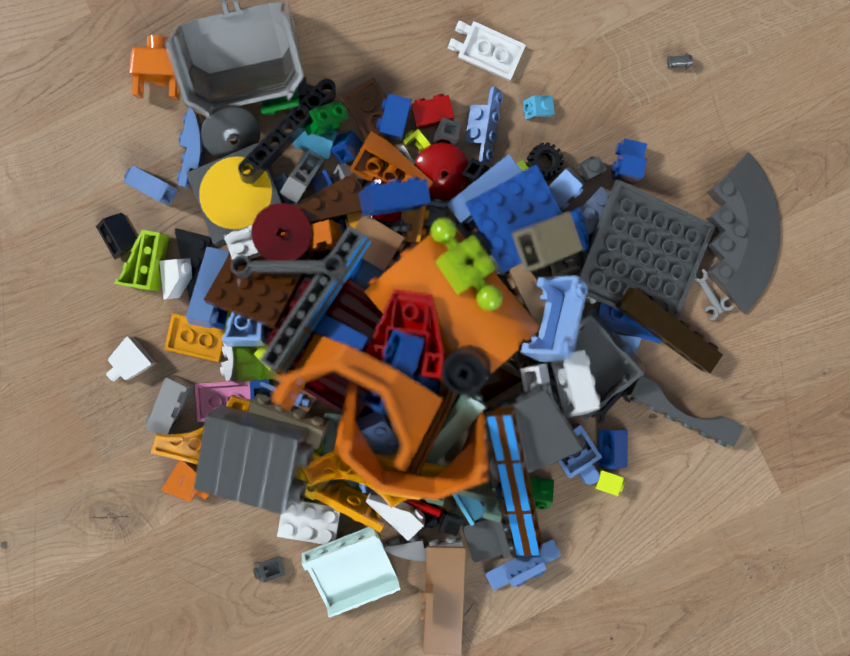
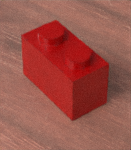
M438 94L430 100L421 98L411 104L416 129L420 130L437 126L442 118L454 121L449 95Z

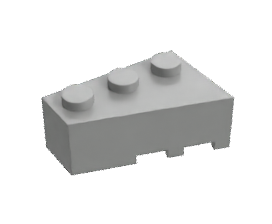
M176 375L165 377L159 395L155 400L153 410L146 419V429L154 433L172 434L195 388L194 384Z

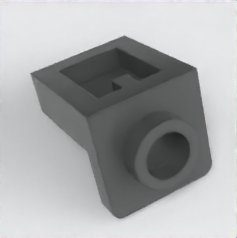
M280 556L254 563L253 573L260 582L265 583L285 575Z

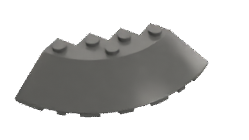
M749 152L707 191L719 207L706 218L709 223L716 226L715 229L719 232L709 242L707 247L718 259L706 271L707 275L744 314L755 304L768 284L776 264L780 245V217L776 198L767 176Z

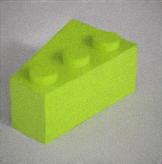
M141 230L131 249L132 253L128 261L124 263L122 267L124 269L119 278H116L114 284L160 292L161 272L159 261L166 259L170 235Z

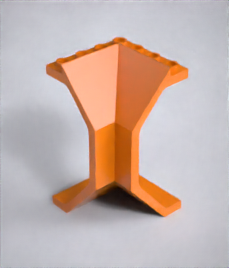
M314 334L295 371L275 377L281 382V385L275 387L272 393L274 397L272 401L290 412L306 382L332 371H337L378 392L384 399L402 442V449L394 465L406 473L443 399L389 366L345 344Z
M349 382L335 436L334 453L378 491L438 500L488 481L487 429L484 428L486 415L483 414V411L472 422L461 454L456 456L435 479L385 471L380 466L354 420L357 383Z

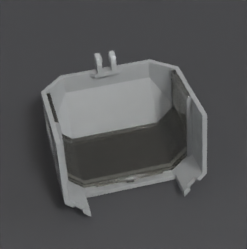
M221 0L224 13L194 19L174 27L165 45L184 103L211 118L213 111L224 106H240L285 95L290 100L294 90L303 78V65L299 39L289 1L268 2L241 9L239 0H232L236 10L229 11L227 0Z

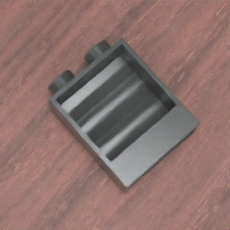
M220 404L209 412L205 418L194 489L203 493L217 495L224 499L239 501L270 512L284 514L293 503L301 504L306 492L307 481L299 478L301 467L307 468L314 452V444L307 443L309 428Z

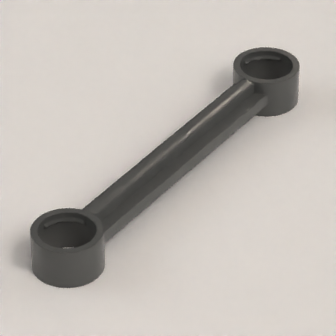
M240 255L233 259L231 270L240 278H247L252 273H327L331 278L337 279L346 272V264L337 255H330L324 261H250L246 256ZM247 262L246 268L238 272L239 266ZM340 262L337 270L329 272V268L333 263Z

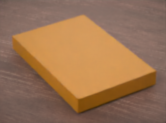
M172 313L164 350L221 363L223 355L222 346H224L222 337L226 331L216 327L210 329L191 325L188 323L185 315Z

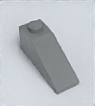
M308 149L288 177L280 193L287 199L297 203L325 159Z

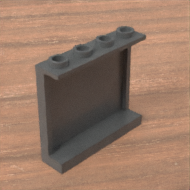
M549 382L544 385L537 384L531 391L527 393L521 392L510 401L508 399L504 400L495 407H515L528 473L583 450L586 441L582 434L576 435L548 391ZM492 407L483 411L486 417L489 415ZM485 421L484 428L487 429V436L490 439V428L487 427Z

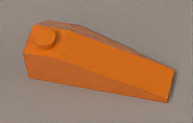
M372 131L369 133L350 168L351 172L368 181H373L374 179L389 183L391 180L400 179L401 182H405L409 178L419 177L420 180L427 179L428 189L433 183L390 142Z

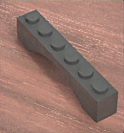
M644 376L634 381L627 395L631 396V401L639 405L643 402L648 405L647 409L657 414L661 411L665 413V418L673 422L677 419L682 422L681 426L691 431L695 428L699 430V435L707 439L711 436L716 439L715 443L726 447L727 444L734 447L744 427L723 416L698 418L684 414L667 400L658 383Z

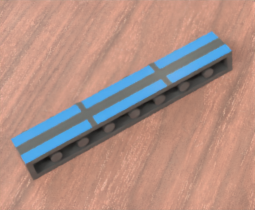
M348 226L330 255L339 256L344 261L346 272L337 279L331 278L327 273L316 274L259 360L261 363L281 375L286 373L372 243L365 234ZM340 262L333 263L329 268V272L337 270Z

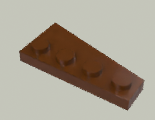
M355 173L293 204V206L300 209L306 215L309 223L362 211L359 193L363 189Z

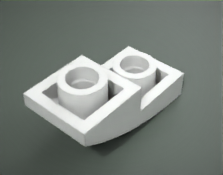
M224 344L222 352L224 357L228 358V361L221 362L220 372L222 377L229 381L234 379L236 373L237 352L236 347H227Z

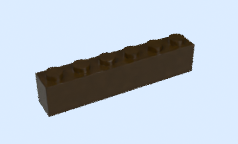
M639 287L636 289L628 288L616 305V308L697 369L711 374L723 356L718 351V347L711 342L707 343L703 340L704 336L699 332L690 330V325L686 322L678 321L673 312L661 308L662 304L659 301L648 298L646 296L647 293Z

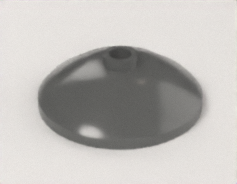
M224 106L212 112L211 118L207 117L201 130L204 146L217 158H223L258 143L261 133L256 117L247 109L239 106Z

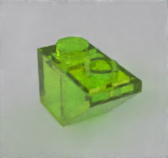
M249 346L234 347V357L237 358L235 377H238V381L265 379L264 364L259 361L254 355L255 352Z

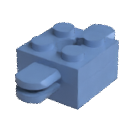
M576 423L571 427L577 436L582 434L586 440L583 450L557 462L569 479L578 474L584 483L592 485L600 477L593 463L601 459L602 456L583 427Z

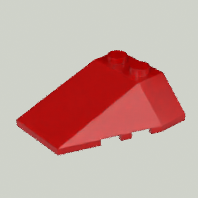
M394 289L383 311V317L376 326V332L367 346L366 355L380 362L385 357L383 352L394 329L412 333L425 339L414 373H420L422 376L442 378L445 357L433 294Z

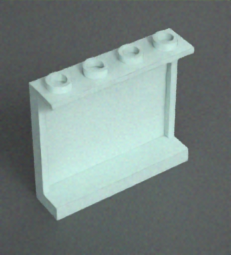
M370 527L301 553L302 566L304 570L309 571L327 607L329 618L401 590L399 578L385 551L383 543L377 531Z

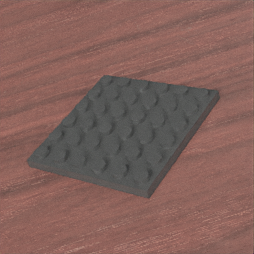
M616 180L577 277L582 279L587 285V297L617 309L616 305L628 288L636 289L639 287L647 293L646 296L648 298L659 301L662 304L661 308L673 312L678 320L716 226L625 182Z

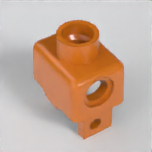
M150 35L147 36L146 47L132 48L129 74L133 77L132 95L137 99H143L144 82H152L156 86L166 87L169 84V97L174 101H180V88L165 45L167 37Z

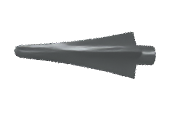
M402 219L386 225V227L407 237V231L412 230V225L410 223L406 224Z

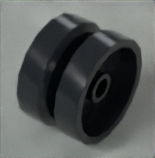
M461 346L454 350L443 364V381L454 393L472 395L482 388L490 376L492 369L490 358L485 351L477 346Z

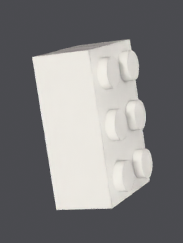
M585 350L573 352L569 358L551 361L562 411L566 418L585 415L600 409V399L594 388L595 379L589 369L590 359L586 355Z
M304 497L301 504L293 503L284 514H281L277 537L323 545L337 540L341 512H337L334 508L317 499L312 501Z

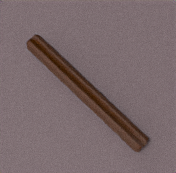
M448 389L409 469V473L414 476H419L458 394Z

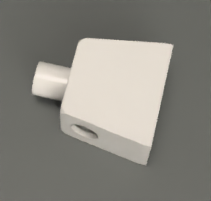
M127 336L108 358V362L113 368L106 375L113 382L120 376L124 380H130L154 366L156 362L134 336Z

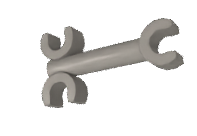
M701 269L702 278L698 279L695 276L694 282L701 285L712 306L705 307L703 311L712 310L713 315L708 320H715L718 314L730 311L734 306L725 307L724 302L729 297H722L718 301L706 280L708 276L706 270Z

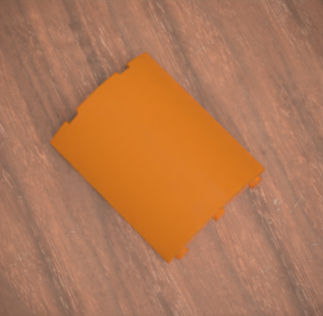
M456 228L455 238L460 244L466 239ZM431 234L412 250L408 247L400 254L402 258L380 278L375 276L368 282L369 287L364 292L382 313L394 289L433 294L445 357L444 363L457 348L464 345H473L487 353L491 361L492 373L511 357L524 341L527 342L540 329L539 324L494 271L483 279L487 285L497 287L502 293V303L496 310L486 311L479 307L476 300L478 291L474 285L457 295L435 263L449 249L446 244L437 243ZM442 375V378H438V379L443 383V385H444L447 389H449V388L447 387V385L445 384V382L443 381V375Z

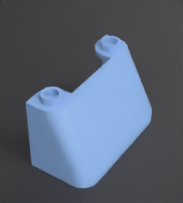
M577 276L538 277L537 287L543 290V295H541L540 299L546 302L538 337H531V343H523L521 353L539 362H551L569 358L575 349V341L588 290L587 285Z

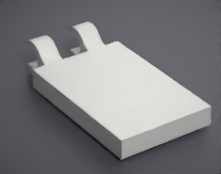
M458 21L455 31L465 34L467 37L464 44L451 38L447 49L459 52L458 59L510 82L526 45L473 21L471 26Z

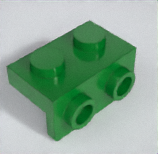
M339 100L311 109L309 113L313 123L306 127L305 131L307 136L312 134L319 136L326 133L327 129L334 131L342 127L341 123L349 118L342 102Z
M529 477L535 507L540 510L550 508L553 503L554 480Z

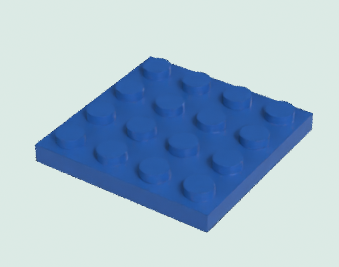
M537 164L465 202L480 232L485 234L494 248L491 252L502 273L522 263L512 231L562 214Z

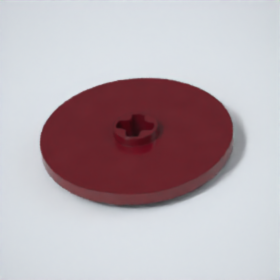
M286 203L272 204L261 210L254 219L251 230L255 248L263 257L270 261H294L298 259L309 247L312 235L311 226L306 215L297 207ZM279 228L287 230L283 239L280 236H276Z

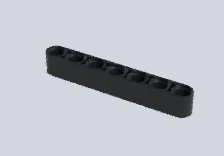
M322 79L299 102V106H295L240 162L238 170L240 178L244 183H254L305 131V128L313 123L309 113L311 109L330 104L335 100L336 85L333 80ZM325 89L331 90V91L328 92V93L323 92V90H325ZM313 102L318 103L317 106H312L310 104ZM301 115L305 116L304 119H298L297 117ZM286 129H291V130H293V131L290 132V133H285V132H284V130H286ZM274 142L279 143L276 147L271 146ZM259 156H265V157H266V159H264V160H262V161H261V160H257V158H258ZM248 169L253 171L251 174H244V171Z

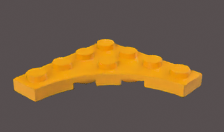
M231 394L226 406L247 412L250 399ZM204 427L183 434L156 433L151 453L198 464Z
M334 450L310 462L307 468L301 467V471L310 486L332 479L355 481L377 492L391 509L408 499L380 494L376 488L336 455Z

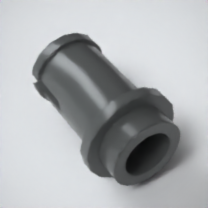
M685 53L683 56H668L667 58L668 69L680 67L688 69L693 65V57L688 53Z

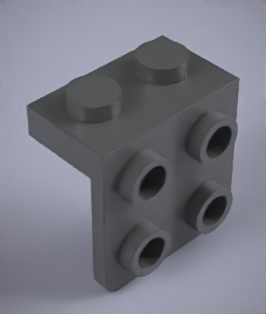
M484 519L474 522L472 526L470 524L464 526V533L474 562L503 555L504 559L512 557L510 551L513 550L511 540H507L505 532H508L505 520L499 523Z

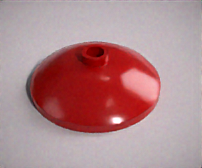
M449 143L431 144L424 148L415 159L414 165L433 182L428 189L430 199L448 200L454 198L467 185L468 180L462 175V172L469 162L465 154L458 147ZM443 171H447L445 177H441Z

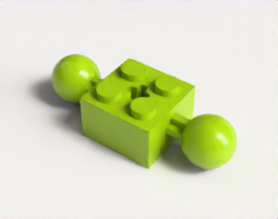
M447 218L437 219L431 226V236L437 243L446 244L449 251L435 261L436 265L457 295L474 285L478 291L476 300L479 307L486 311L496 310L502 303V293L497 287L487 285L483 278L497 268L474 235L459 244L455 238V224Z

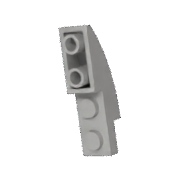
M414 535L410 540H400V538L388 540L385 543V551L404 559L426 562L427 546L463 547L462 538L457 536L448 537L445 541L433 539L424 544L423 537Z

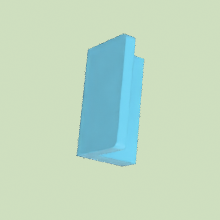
M327 129L326 133L319 136L315 134L307 136L306 131H304L294 141L293 146L306 152L310 149L319 156L329 159L331 155L330 149L337 139L339 131Z
M452 494L470 525H474V521L483 516L484 507L481 502L465 496Z

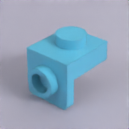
M532 96L523 100L525 119L555 115L553 96Z

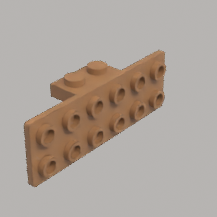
M426 547L425 591H421V603H425V609H421V621H424V654L461 655L465 547Z

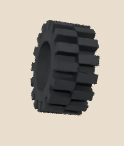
M543 142L535 146L526 159L528 160L526 166L532 167L537 164L544 180L553 178L560 172L563 167L561 165L564 163V160H561L564 157L563 153L559 155L561 150L559 148L555 150L556 145L550 146L549 142L545 145ZM539 156H548L551 160V166L549 168L541 166Z

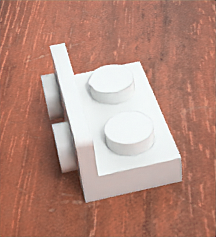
M252 225L224 236L232 261L240 255L246 256L249 260L262 256L252 241Z

